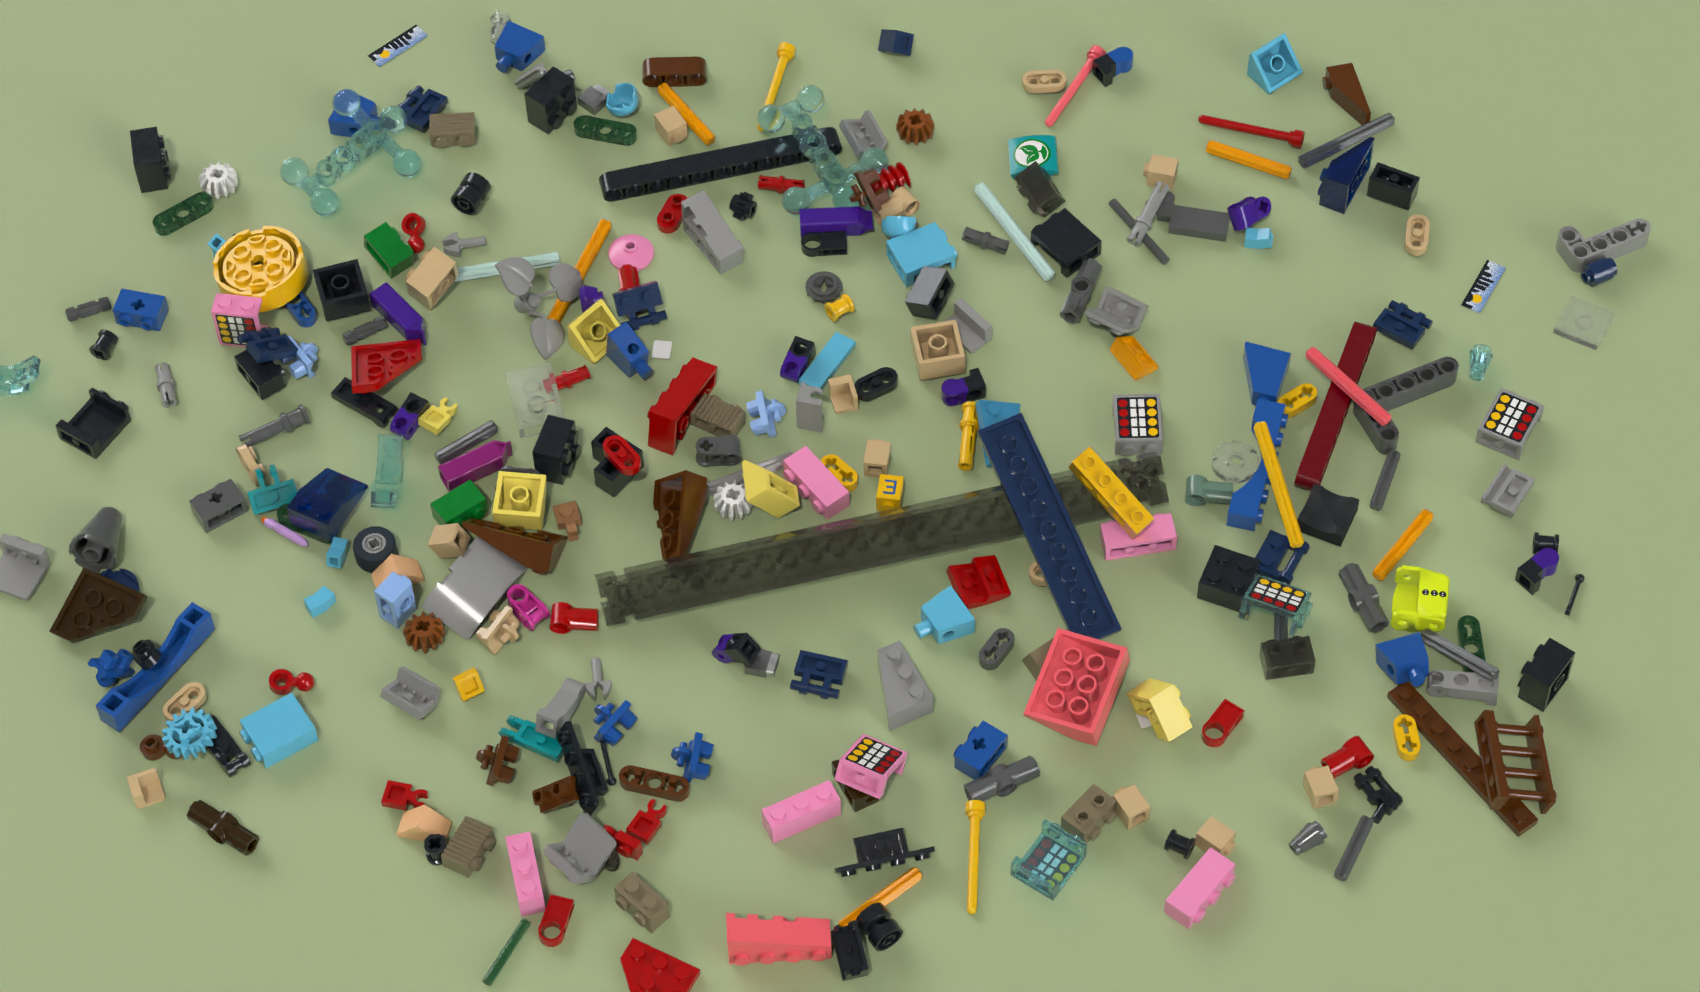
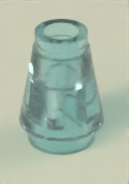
M1477 344L1470 350L1469 377L1472 380H1483L1492 360V349L1486 345Z

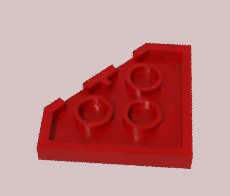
M421 339L351 346L353 394H366L377 391L421 361Z
M632 938L620 957L630 992H690L700 976V969Z

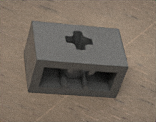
M232 479L221 482L214 488L200 493L189 500L193 515L206 533L248 512L245 498Z

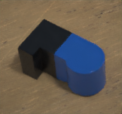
M1119 47L1093 60L1092 74L1104 87L1111 85L1113 77L1120 73L1129 72L1132 69L1133 51L1128 47Z

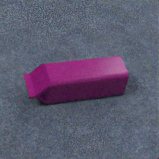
M492 440L439 465V476L448 492L468 480L472 482L478 481L506 466L508 458L513 455L511 442L505 443Z

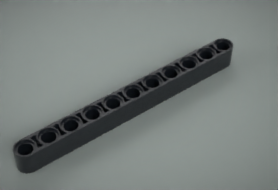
M825 127L609 171L599 177V183L604 200L614 202L829 158L838 155L842 151V146L836 129L834 127Z

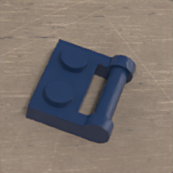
M1270 530L1255 557L1261 560L1259 575L1276 582H1286L1287 586L1290 585L1293 580L1292 575L1302 556L1307 554L1310 545L1304 541L1301 547L1292 548L1287 536ZM1288 550L1294 551L1284 571H1278Z

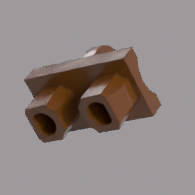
M872 168L864 172L860 170L854 172L853 174L861 190H859L857 184L851 186L854 194L849 197L850 201H858L860 207L866 205L865 197L871 209H874L876 212L882 209L881 204L885 203L890 197L884 187L873 191L871 185L880 180L876 169Z
M502 735L500 743L496 745L494 752H492L493 746L486 745L485 750H479L476 754L477 761L481 763V769L487 770L488 766L491 765L486 781L487 785L493 786L496 781L509 784L512 779L514 768L504 766L502 763L503 760L515 763L520 748L508 744L509 737Z
M570 775L533 790V801L535 805L539 806L540 813L546 814L561 807H568L580 800L575 788V776Z

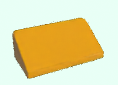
M1133 335L1116 337L1110 347L1111 353L1134 380L1141 379L1159 368L1157 363Z

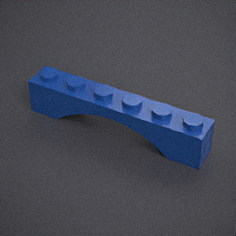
M1258 398L1253 414L1251 431L1256 438L1253 428L1255 423L1265 421L1276 450V446L1281 447L1284 433L1280 432L1281 427L1286 428L1288 414L1284 413L1285 404ZM1262 454L1261 462L1253 477L1242 488L1233 493L1226 526L1255 532L1256 524L1262 522L1264 509L1260 508L1262 503H1267L1269 490H1266V485H1271Z
M191 602L175 620L170 633L160 647L159 651L162 653L160 660L152 668L145 671L141 669L128 681L111 688L95 705L100 720L120 733L215 630L211 613Z

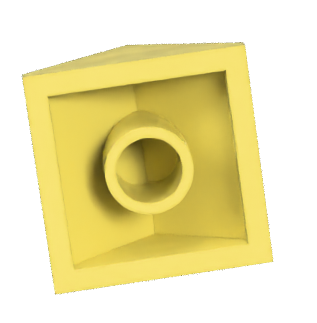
M599 299L567 326L569 345L592 364L596 363L606 354L608 333L620 326L603 299Z

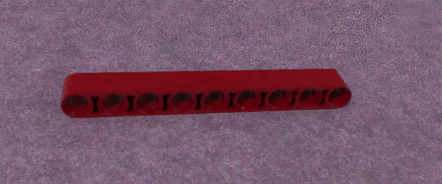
M1354 321L1337 367L1358 385L1376 337L1377 327ZM1332 381L1294 482V486L1310 491L1314 483L1321 485L1352 399Z

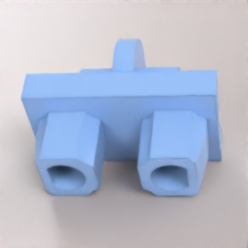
M288 336L298 348L297 354L293 357L279 359L282 364H286L291 360L295 361L288 366L291 375L295 379L305 374L309 379L316 376L311 368L313 362L318 359L316 356L318 347L314 343L306 344L305 342L298 346L293 338Z
M760 390L755 392L757 399L746 403L751 417L760 415V418L750 421V427L756 436L767 433L772 438L777 436L775 422L781 421V417L786 414V407L783 403H778L777 399H772L771 401L765 399L764 392Z

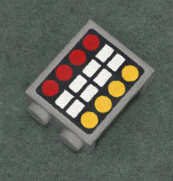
M1500 388L1478 428L1475 442L1520 460L1526 440L1536 422L1540 423L1542 419L1544 405L1519 396L1515 392Z
M1160 394L1113 395L1112 416H1114L1115 455L1162 454L1163 431Z

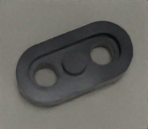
M883 367L859 378L854 384L858 399L870 401L895 389L898 384V375L894 369Z
M149 639L138 641L132 648L135 662L144 671L152 668L162 656L159 649Z

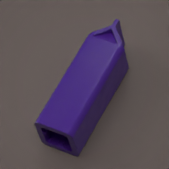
M860 206L799 209L801 238L810 232L846 231V236H859L868 230H873L872 211H867Z
M387 282L370 293L371 305L406 340L421 339V343L427 345L423 317Z

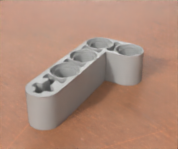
M1638 218L1587 239H1584L1575 227L1564 226L1559 231L1556 250L1572 271L1580 273L1584 265L1600 258L1610 257L1614 260L1643 248L1647 244L1651 226L1647 220Z

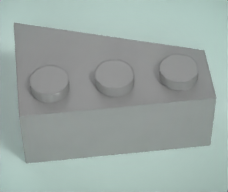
M900 640L879 649L878 668L889 731L932 713L933 696Z

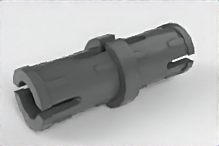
M969 227L965 228L962 237L963 241L979 245L981 249L986 250L987 248L1004 255L1010 243L1009 240L992 236L990 232L986 231L984 233Z

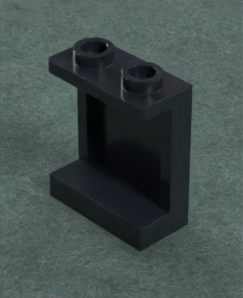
M1066 208L1052 214L1047 221L1036 225L1031 231V242L1036 247L1039 244L1061 264V274L1066 278L1080 269L1083 260L1095 259L1101 255L1102 240Z
M91 387L89 390L90 399L68 423L61 419L55 426L62 441L97 459L131 422L129 408L124 402L116 401L105 391H98Z

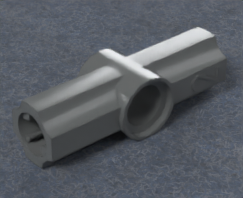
M1091 258L1083 260L1077 276L1072 280L1071 289L1060 312V317L1065 322L1072 324L1079 322L1086 305L1091 301V293L1102 271V265L1097 260Z
M1349 563L1339 570L1338 575L1348 592V600L1352 609L1355 612H1359L1369 632L1374 634L1381 632L1389 625V620L1379 604V595L1373 584L1367 582L1358 564Z
M1030 755L1007 766L1005 764L995 765L989 769L986 775L964 784V791L968 801H985L996 795L1005 797L1013 793L1017 786L1039 777L1040 770L1036 760Z

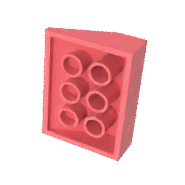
M1058 628L1023 713L1024 716L1073 740L1097 746L1130 662L1127 647Z

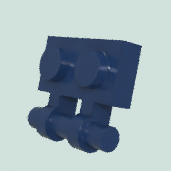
M417 85L414 90L408 92L405 101L395 108L396 112L392 115V118L399 122L402 117H405L406 125L425 132L429 127V114H439L448 103L447 96L431 89L422 94L424 89Z
M657 281L612 293L617 315L619 317L627 315L629 321L625 322L628 323L633 331L639 330L641 326L659 324V321L667 319L665 310L656 312L654 307L663 304ZM647 309L648 315L636 318L635 312Z
M1392 300L1388 306L1389 309L1385 308L1373 323V326L1377 327L1378 332L1414 349L1425 334V328L1422 326L1429 329L1433 321L1426 318V314L1420 311L1417 313L1409 309L1408 305L1402 302L1399 304Z
M263 327L260 331L247 330L244 334L237 336L238 343L247 344L246 350L257 363L296 356L298 348L286 334L280 335V330L277 327Z
M800 650L794 675L800 676L802 679L801 681L791 680L790 689L799 691V694L807 695V693L820 695L822 699H838L840 690L831 688L832 684L842 685L848 667V660ZM810 680L823 681V685L811 684Z

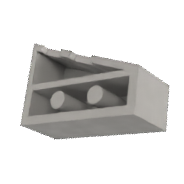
M705 190L682 201L683 230L718 273L722 274L743 263L742 252H744V248L741 242L736 240Z

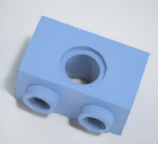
M392 572L374 591L380 618L397 629L417 610L412 582L404 575L400 576Z

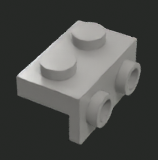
M866 110L861 119H842L839 124L842 133L857 158L880 156L887 143V139L870 110Z
M402 666L398 669L397 678L381 690L380 697L420 720L437 708L441 689Z

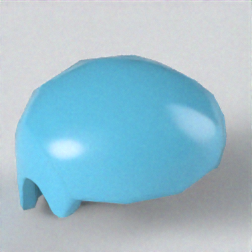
M630 83L617 84L614 93L607 94L606 108L612 115L619 117L628 116L635 111L639 104V96L635 86Z
M886 216L885 221L882 219V232L891 239L916 229V217Z

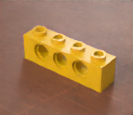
M1088 447L1071 462L1068 468L1131 539H1134L1154 520V517L1091 447Z

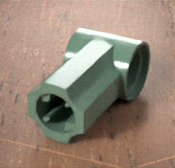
M1191 475L1186 480L1185 502L1191 506H1202L1206 502L1230 504L1233 483L1208 481L1202 475Z

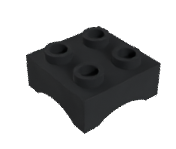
M1314 483L1307 502L1297 519L1301 532L1341 547L1358 511L1359 499L1337 495L1323 486Z

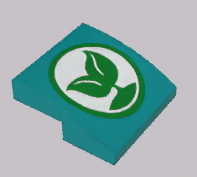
M1031 135L1008 140L1010 175L1013 180L1035 174L1037 179L1059 173L1055 136Z

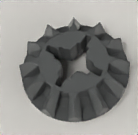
M821 271L814 273L806 281L807 296L812 297L814 302L817 300L821 301L822 304L828 300L833 302L835 297L840 296L842 282L837 275L831 272ZM823 283L827 287L825 292L821 291Z

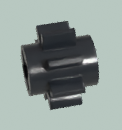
M740 192V195L735 194L729 205V209L734 211L732 217L739 220H746L747 217L752 218L757 209V202L752 201L754 195L747 192Z

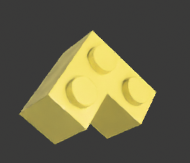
M1149 678L1126 693L1135 713L1148 717L1158 739L1170 742L1193 727L1189 720L1191 717L1190 713L1182 705L1180 700L1181 694L1175 685Z

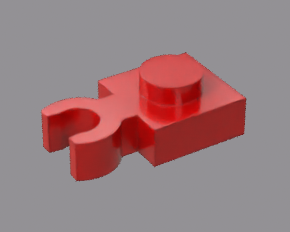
M388 780L381 804L383 807L406 811L408 805H412L414 808L424 805V802H418L417 800L420 798L428 799L429 796L428 792L424 789L413 791L412 784Z
M651 799L648 802V811L645 813L639 810L626 828L627 834L647 845L661 827V821L658 819L663 818L667 813L666 805H663L660 810L653 809L656 806L655 799Z
M605 824L603 829L616 840V850L625 858L631 857L638 861L643 854L641 841L621 830L617 832L614 828Z

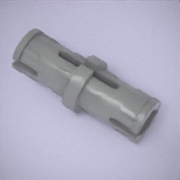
M161 362L163 370H161L159 363L155 365L158 379L156 386L161 394L162 406L170 408L169 400L172 407L177 404L174 393L175 381L171 378L170 365L166 362Z

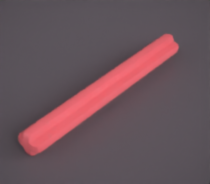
M1311 347L1306 351V358L1380 425L1385 426L1391 421V414L1316 347Z

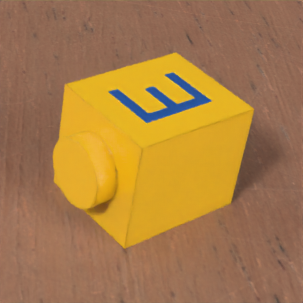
M880 474L876 495V511L900 513L904 492V476Z

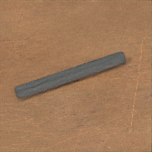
M1391 113L1384 114L1300 155L1298 163L1302 168H1306L1394 125L1395 118Z

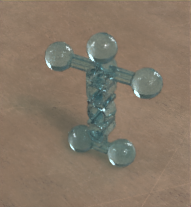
M814 85L804 86L798 92L797 99L780 107L774 104L765 105L759 111L757 117L759 126L764 131L770 133L779 131L784 126L786 118L789 117L792 122V135L797 139L801 153L805 157L810 158L811 165L814 164V171L820 179L819 182L805 189L795 186L785 191L782 196V204L784 209L793 215H799V209H807L810 206V201L826 193L833 195L834 207L859 206L858 201H850L849 197L854 193L850 185H845L856 179L853 173L858 170L864 172L873 168L880 174L882 168L887 169L889 165L887 153L881 148L872 147L862 154L859 162L845 169L841 167L835 155L829 150L825 136L817 131L816 125H812L813 121L810 115L801 113V111L807 113L818 112L825 103L823 91ZM802 124L807 126V128L800 129L797 126ZM813 142L818 144V146L811 147L808 144ZM820 161H827V162H829V164H828V165H822V164H820L819 162H820ZM831 179H838V180H840L841 182H840V183H832L830 180H831Z
M352 89L337 91L332 101L336 113L344 117L351 116L362 128L351 136L350 141H345V146L340 145L334 148L330 156L328 155L326 159L319 161L316 166V173L313 176H308L309 170L305 161L296 157H291L283 162L280 168V176L289 185H299L311 197L310 204L315 213L320 216H329L337 210L339 198L333 190L320 187L334 185L337 178L340 179L342 174L353 171L361 160L369 157L380 147L393 158V167L397 174L402 177L416 175L422 164L417 152L412 149H402L387 134V132L397 134L403 131L408 121L404 109L399 106L390 105L384 108L379 119H372L360 107V97ZM380 131L381 134L375 135L372 132ZM358 144H362L365 147L357 148L355 146ZM347 158L348 160L341 162L338 159ZM324 171L331 172L330 175H323L321 173Z

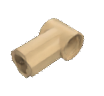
M899 187L892 193L889 200L881 204L882 209L877 212L872 209V215L876 222L882 226V219L885 221L886 216H902L903 214L910 216L918 210L920 202L906 187Z

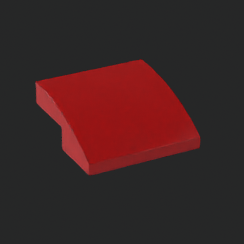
M995 555L973 557L971 563L948 566L946 572L952 587L967 609L995 603L1011 595Z

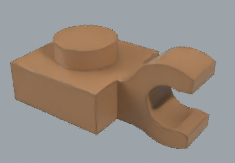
M576 501L552 506L558 530L566 528L569 542L578 540L576 526L582 525Z

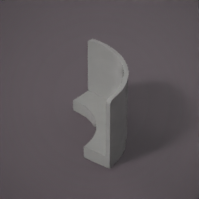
M477 537L468 546L463 557L460 555L449 568V571L452 572L451 575L447 574L442 582L439 581L421 607L430 613L433 612L436 618H440L444 624L463 638L469 639L502 595L525 572L527 567Z

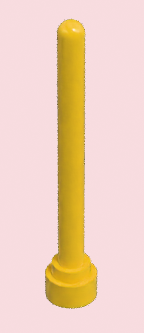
M782 42L778 46L777 56L779 61L757 125L759 131H764L767 127L787 62L794 57L796 48L790 43Z
M980 800L967 801L965 807V814L970 820L967 912L969 914H975L977 911L980 820L983 819L986 810V804Z

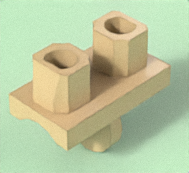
M505 606L502 611L494 610L490 615L491 625L489 628L481 627L476 633L479 642L484 644L491 654L496 655L507 640L515 642L519 637L516 629L520 622L513 615V609L509 606Z

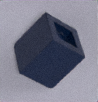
M881 29L878 51L910 56L914 34L899 30Z

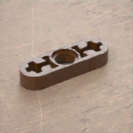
M633 765L625 766L619 772L620 785L627 791L676 802L684 801L690 794L689 782L682 776ZM630 775H634V778H632L631 781L626 780V778H629ZM651 779L661 781V785L657 788H650L647 783ZM678 785L682 786L679 792H674Z

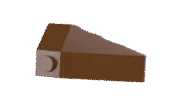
M688 470L655 480L653 505L654 510H657L659 515L656 523L657 528L661 529L662 532L660 547L665 566H670L684 560L706 501L707 478Z
M470 518L463 522L462 527L523 566L532 568L533 572L537 574H547L556 568L568 536L538 529L537 532H525L521 526L502 528L503 525L501 523Z

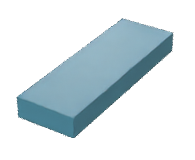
M835 332L801 376L799 385L803 382L806 385L823 389L828 383V379L832 378L855 348L856 341Z

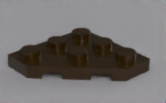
M83 567L49 632L71 643H75L137 619L148 597Z

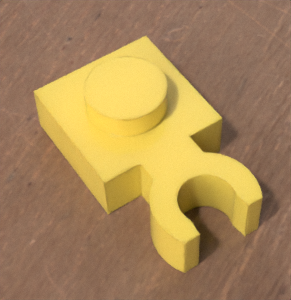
M448 398L441 399L438 408L432 405L419 417L418 425L438 435L451 422V416L456 414L458 404L455 403L453 406L447 407Z

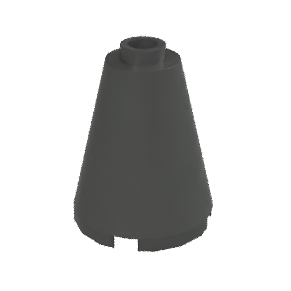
M113 507L101 508L72 539L69 544V553L74 555V561L79 566L93 572L112 568L117 557L122 524V515L117 509Z

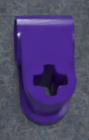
M1249 196L1238 203L1230 205L1227 211L1234 230L1246 229L1267 216L1271 211L1270 200L1264 196L1258 198Z

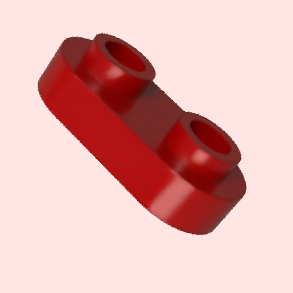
M673 194L665 202L657 216V227L661 232L673 233L680 227L683 222L681 202L687 199L685 195Z
M612 435L604 440L603 453L620 473L634 475L641 469V458L623 437Z

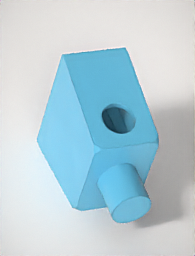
M949 586L921 607L922 622L913 626L914 632L919 639L931 634L937 643L942 644L974 633L975 618L952 586Z

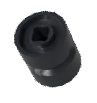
M469 172L452 195L451 203L458 211L466 215H474L481 206V201L485 200L490 192L491 185L480 174Z
M881 902L868 906L856 918L858 927L863 934L868 935V940L876 951H884L890 948L903 934L901 927L894 919H890L891 914Z

